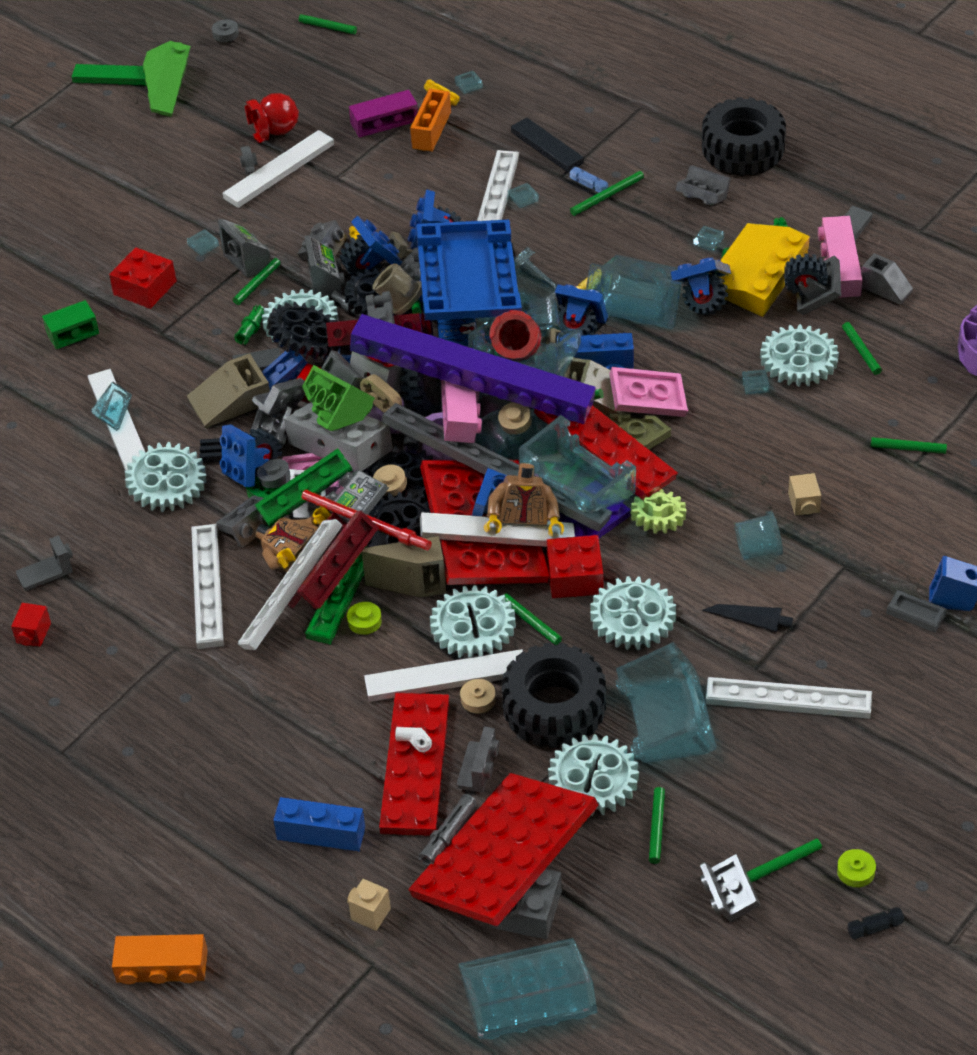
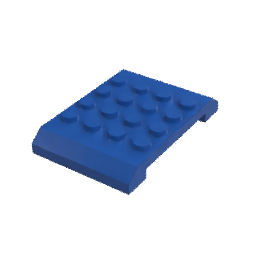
M509 219L416 224L425 321L498 317L510 310L522 311Z

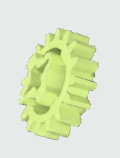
M662 489L650 497H645L644 501L635 496L634 503H631V519L636 521L637 527L643 525L644 531L652 529L655 534L661 530L665 534L669 528L676 531L677 525L682 526L683 520H686V503L681 502L680 496L673 497V492L665 494Z

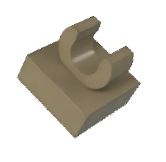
M391 232L388 244L391 243L398 249L399 253L397 255L400 259L402 257L406 258L413 250L407 248L408 242L404 241L400 233Z

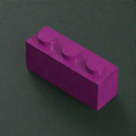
M409 90L349 106L350 123L359 138L413 123L418 113V104Z

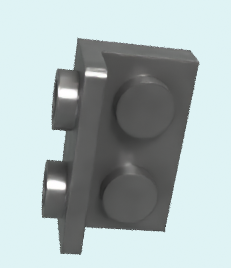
M253 495L218 520L216 524L219 531L232 534L240 547L250 543L256 538L257 528L261 524L268 526L255 507V504L264 498Z

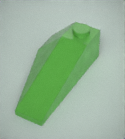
M169 41L147 51L143 63V72H145V83L148 87L151 112L172 117L187 67L191 46Z
M313 365L302 386L307 399L313 404L311 408L313 413L318 415L317 423L330 431L364 420L365 416L372 410L375 399L371 395Z

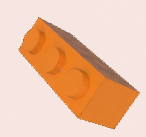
M429 88L410 127L412 149L433 152L451 113L450 91Z
M204 934L116 936L112 970L116 983L152 982L162 984L169 981H181L184 983L205 981L208 950Z

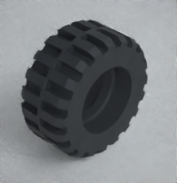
M737 97L735 100L727 99L724 103L719 102L703 118L702 153L712 166L715 165L716 169L719 171L724 170L727 174L732 175L736 173L738 176H744L745 174L756 175L760 171L763 173L769 167H774L783 157L786 121L772 104L768 105L763 100L757 101L755 98L743 99V97Z
M544 643L542 647H537V645L530 647L527 653L521 652L516 656V661L512 660L506 667L507 671L503 674L502 678L504 717L512 731L516 734L519 732V737L525 741L532 740L534 745L541 747L542 744L549 745V748H557V745H562L563 743L571 746L572 738L581 742L582 735L587 737V733L593 734L598 729V724L602 723L604 711L606 710V679L602 673V667L598 662H594V657L589 653L583 654L582 649L576 646L572 648L567 647L565 643H559V645ZM547 687H563L576 694L570 700L561 703H545L532 696L537 691Z

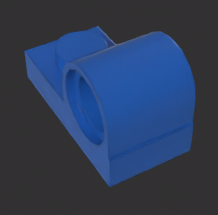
M285 351L265 368L262 373L267 379L271 390L275 384L296 379L308 362L301 354L296 357L294 351L288 353Z
M487 468L472 516L482 517L483 513L487 514L489 496L500 483L504 482L507 475Z

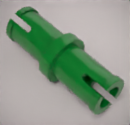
M255 305L250 314L242 320L240 329L234 335L235 341L240 345L243 343L246 345L251 336L259 330L260 323L263 320L262 315L265 314L263 306Z

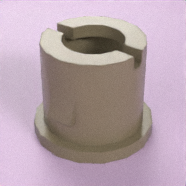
M395 263L388 266L377 277L372 288L379 295H382V292L390 291L393 313L395 315L405 313L422 295L421 281H415Z

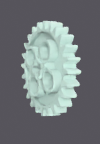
M303 289L298 294L291 290V295L289 296L286 293H282V299L275 297V303L269 302V308H264L265 314L262 315L264 331H266L267 337L271 338L273 336L268 335L269 329H266L269 314L273 308L277 309L279 304L284 306L285 302L291 306L293 302H296L299 306L305 303L308 308L314 305L317 311L323 309L324 315L331 314L330 320L339 321L337 306H334L333 300L329 301L328 295L322 297L321 292L313 295V290L304 293Z
M789 325V330L780 327L779 333L772 331L771 337L766 336L765 342H762L760 349L761 366H765L764 371L770 372L771 378L778 376V382H782L784 379L787 380V385L796 382L797 387H800L801 382H805L807 386H810V381L812 380L819 384L820 378L827 380V375H833L834 369L837 368L838 346L834 345V339H828V333L820 335V329L813 332L811 331V326L802 329V326L798 325V328L794 329Z
M170 442L167 443L166 447H162L160 443H157L156 449L148 445V452L139 450V457L132 456V463H127L128 470L125 471V483L129 495L134 496L135 502L141 500L142 507L150 504L152 511L157 506H160L161 512H164L165 507L168 506L171 511H174L175 505L183 509L185 501L192 504V497H200L199 491H204V483H206V469L202 458L197 459V452L190 453L189 447L181 450L179 443L175 448L171 447Z
M627 576L626 582L622 583L617 578L615 586L608 582L607 590L600 588L599 595L593 596L590 620L593 622V629L598 630L599 637L606 635V643L615 640V647H619L621 643H624L626 650L630 648L631 644H635L636 649L640 650V644L644 643L650 648V641L653 640L659 644L660 636L668 637V630L672 631L673 623L676 622V604H673V596H668L667 589L660 590V583L651 586V579H647L645 583H642L640 577H637L636 581L632 582L630 577Z
M474 585L472 591H468L467 587L463 586V592L459 593L456 589H453L452 597L444 594V601L437 600V608H432V616H430L431 634L434 635L435 642H440L441 649L448 647V654L458 651V658H461L464 653H468V658H472L475 653L478 656H483L485 651L491 655L493 654V648L501 651L502 643L508 644L509 636L514 635V628H516L515 611L511 609V602H505V595L497 597V590L487 593L486 586L481 591H478L477 586ZM467 606H471L473 619L474 624L477 627L478 638L474 637L471 618L469 617V610Z
M596 734L593 735L592 740H588L585 735H582V742L572 738V746L563 743L562 751H555V759H550V768H548L549 784L595 797L599 805L596 809H599L600 813L605 815V808L609 807L610 810L615 812L616 803L625 806V798H633V791L637 790V781H639L638 762L634 761L633 753L627 754L626 745L618 748L617 739L612 743H608V736L599 741ZM598 757H600V760L598 761V770H595L596 760ZM589 779H592L590 791L586 793L589 788Z

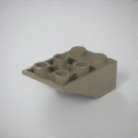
M249 353L226 362L189 393L187 399L203 426L207 428L258 409V405L252 401L253 397L270 392L267 379Z
M567 357L562 377L603 390V398L596 399L593 402L595 408L607 417H610V414H628L631 416L632 412L615 411L609 369L592 360Z
M439 536L424 538L432 542L431 548L428 551L414 545L407 546L400 542L364 548L362 550V560L366 586L416 597L446 594L444 559Z

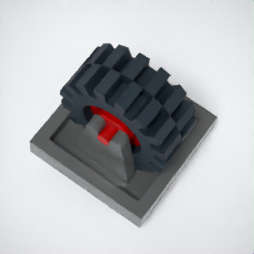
M799 254L796 255V259L792 257L790 262H786L784 266L785 286H787L789 291L792 290L793 294L797 293V311L802 315L841 296L840 260L836 256L823 261L821 257L817 259L814 254L809 257V254H804V257H801Z

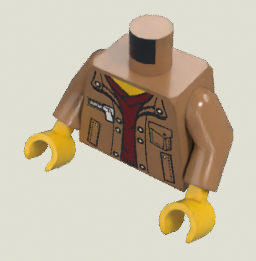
M528 463L519 464L518 476H506L504 482L500 483L491 493L487 511L489 521L483 527L486 533L489 532L490 523L495 525V534H497L502 529L501 523L547 525L548 520L551 522L547 531L548 535L553 536L552 526L559 527L560 535L563 534L564 525L558 521L560 514L557 499L550 486L544 484L542 478L533 477L534 465Z
M319 507L314 511L313 516L307 519L291 520L283 517L272 528L261 524L257 528L256 538L261 540L262 556L268 567L272 570L281 568L288 572L321 523L331 515L328 510Z

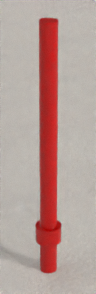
M304 490L301 496L303 500L349 519L357 511L308 490ZM367 515L379 527L378 531L399 539L400 543L407 546L414 545L426 551L431 548L432 542L417 536L416 532L407 528L400 529Z

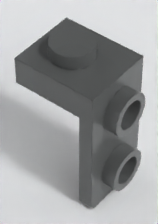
M59 535L49 539L54 556L16 571V575L25 591L73 573L70 558H73L72 551L68 543H62Z

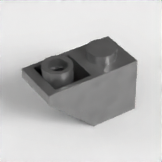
M874 253L862 266L863 289L900 305L913 292L912 286L894 261Z

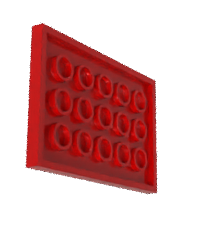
M422 460L420 468L430 512L472 516L485 474L456 460ZM510 460L518 465L520 464L519 460ZM439 539L447 585L547 583L550 577L542 546Z
M509 773L453 837L450 846L445 847L442 853L435 858V862L425 869L408 890L413 898L497 927L599 806L595 797Z

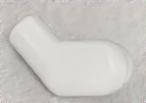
M396 727V741H410L420 752H426L431 748L432 740L422 728Z

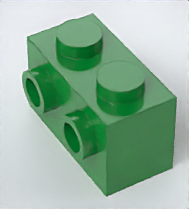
M86 300L42 316L46 333L55 349L100 334L96 316Z

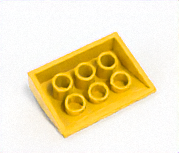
M747 223L721 259V262L730 265L731 274L719 277L725 281L723 284L728 287L725 290L728 293V297L724 299L764 317L785 287L784 266L786 262H790L792 257L796 259V255L800 254L801 257H804V254H808L810 236L790 227Z

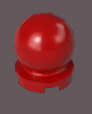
M271 93L264 97L260 103L255 99L246 101L245 114L248 125L253 124L256 131L253 136L259 143L267 141L269 134L274 136L287 134L294 129L298 122L299 111L296 103L285 94Z
M510 310L496 317L491 325L489 335L496 352L504 358L516 362L528 360L540 347L542 337L540 327L535 320L523 311Z

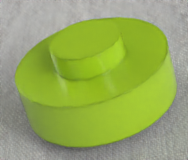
M371 602L354 604L347 612L348 626L357 634L366 635L375 632L382 623L379 607Z
M852 849L840 856L837 874L843 883L851 887H864L873 881L876 863L869 853L859 849Z

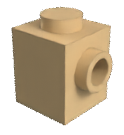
M815 473L790 476L788 495L794 515L820 513L821 492Z
M362 879L358 887H354L349 893L347 902L349 904L351 920L377 931L391 909L388 889Z

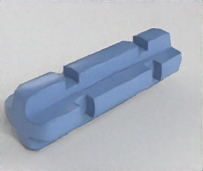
M578 167L570 170V178L576 182L579 180L580 184L592 190L595 189L598 193L608 188V182L602 179L599 181L598 177Z

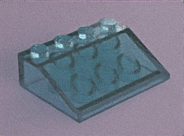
M573 938L459 963V970L479 1040L495 1039L500 1035L525 1032L531 1028L544 1025L552 1026L561 1021L574 1018L583 1019L588 1015L598 1013L593 981Z

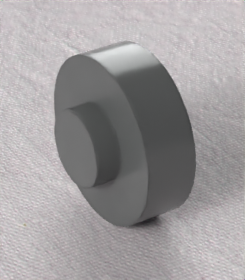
M233 20L217 21L212 26L213 38L219 42H230L236 39L239 35L238 24Z
M250 146L240 147L241 166L244 167L245 174L250 175L255 172L254 166L258 165L255 152L251 153Z
M272 459L259 467L257 475L262 486L277 488L286 483V472L290 468L285 460Z

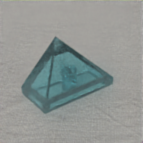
M112 382L91 409V412L101 421L118 431L132 395L115 382Z

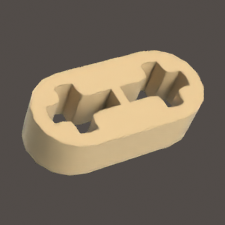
M372 374L360 382L361 390L375 398L373 404L385 413L395 403L402 406L400 395L379 376Z

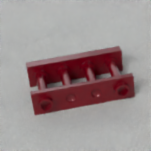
M424 313L394 316V324L433 336L432 320L425 321ZM358 320L326 323L328 346L350 345L351 333Z
M356 511L347 524L335 512L331 513L327 520H337L343 526L287 604L290 608H294L301 597L315 609L321 608L379 529L364 512Z

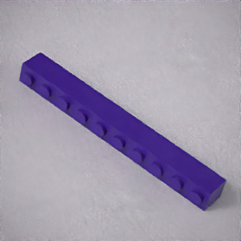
M361 314L351 333L350 351L553 414L570 421L584 424L594 402L596 390L594 386Z

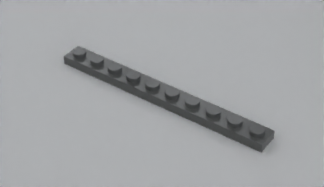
M397 403L390 407L382 416V423L480 473L486 474L488 468L507 476H518V464L475 442L444 441L443 426ZM534 473L533 477L542 478L544 484L550 486L557 499L560 513L598 532L610 520L612 511Z

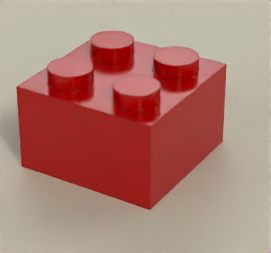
M137 247L109 274L113 295L149 309L177 282L172 260Z
M598 535L547 539V562L552 598L599 595V589H604V578Z

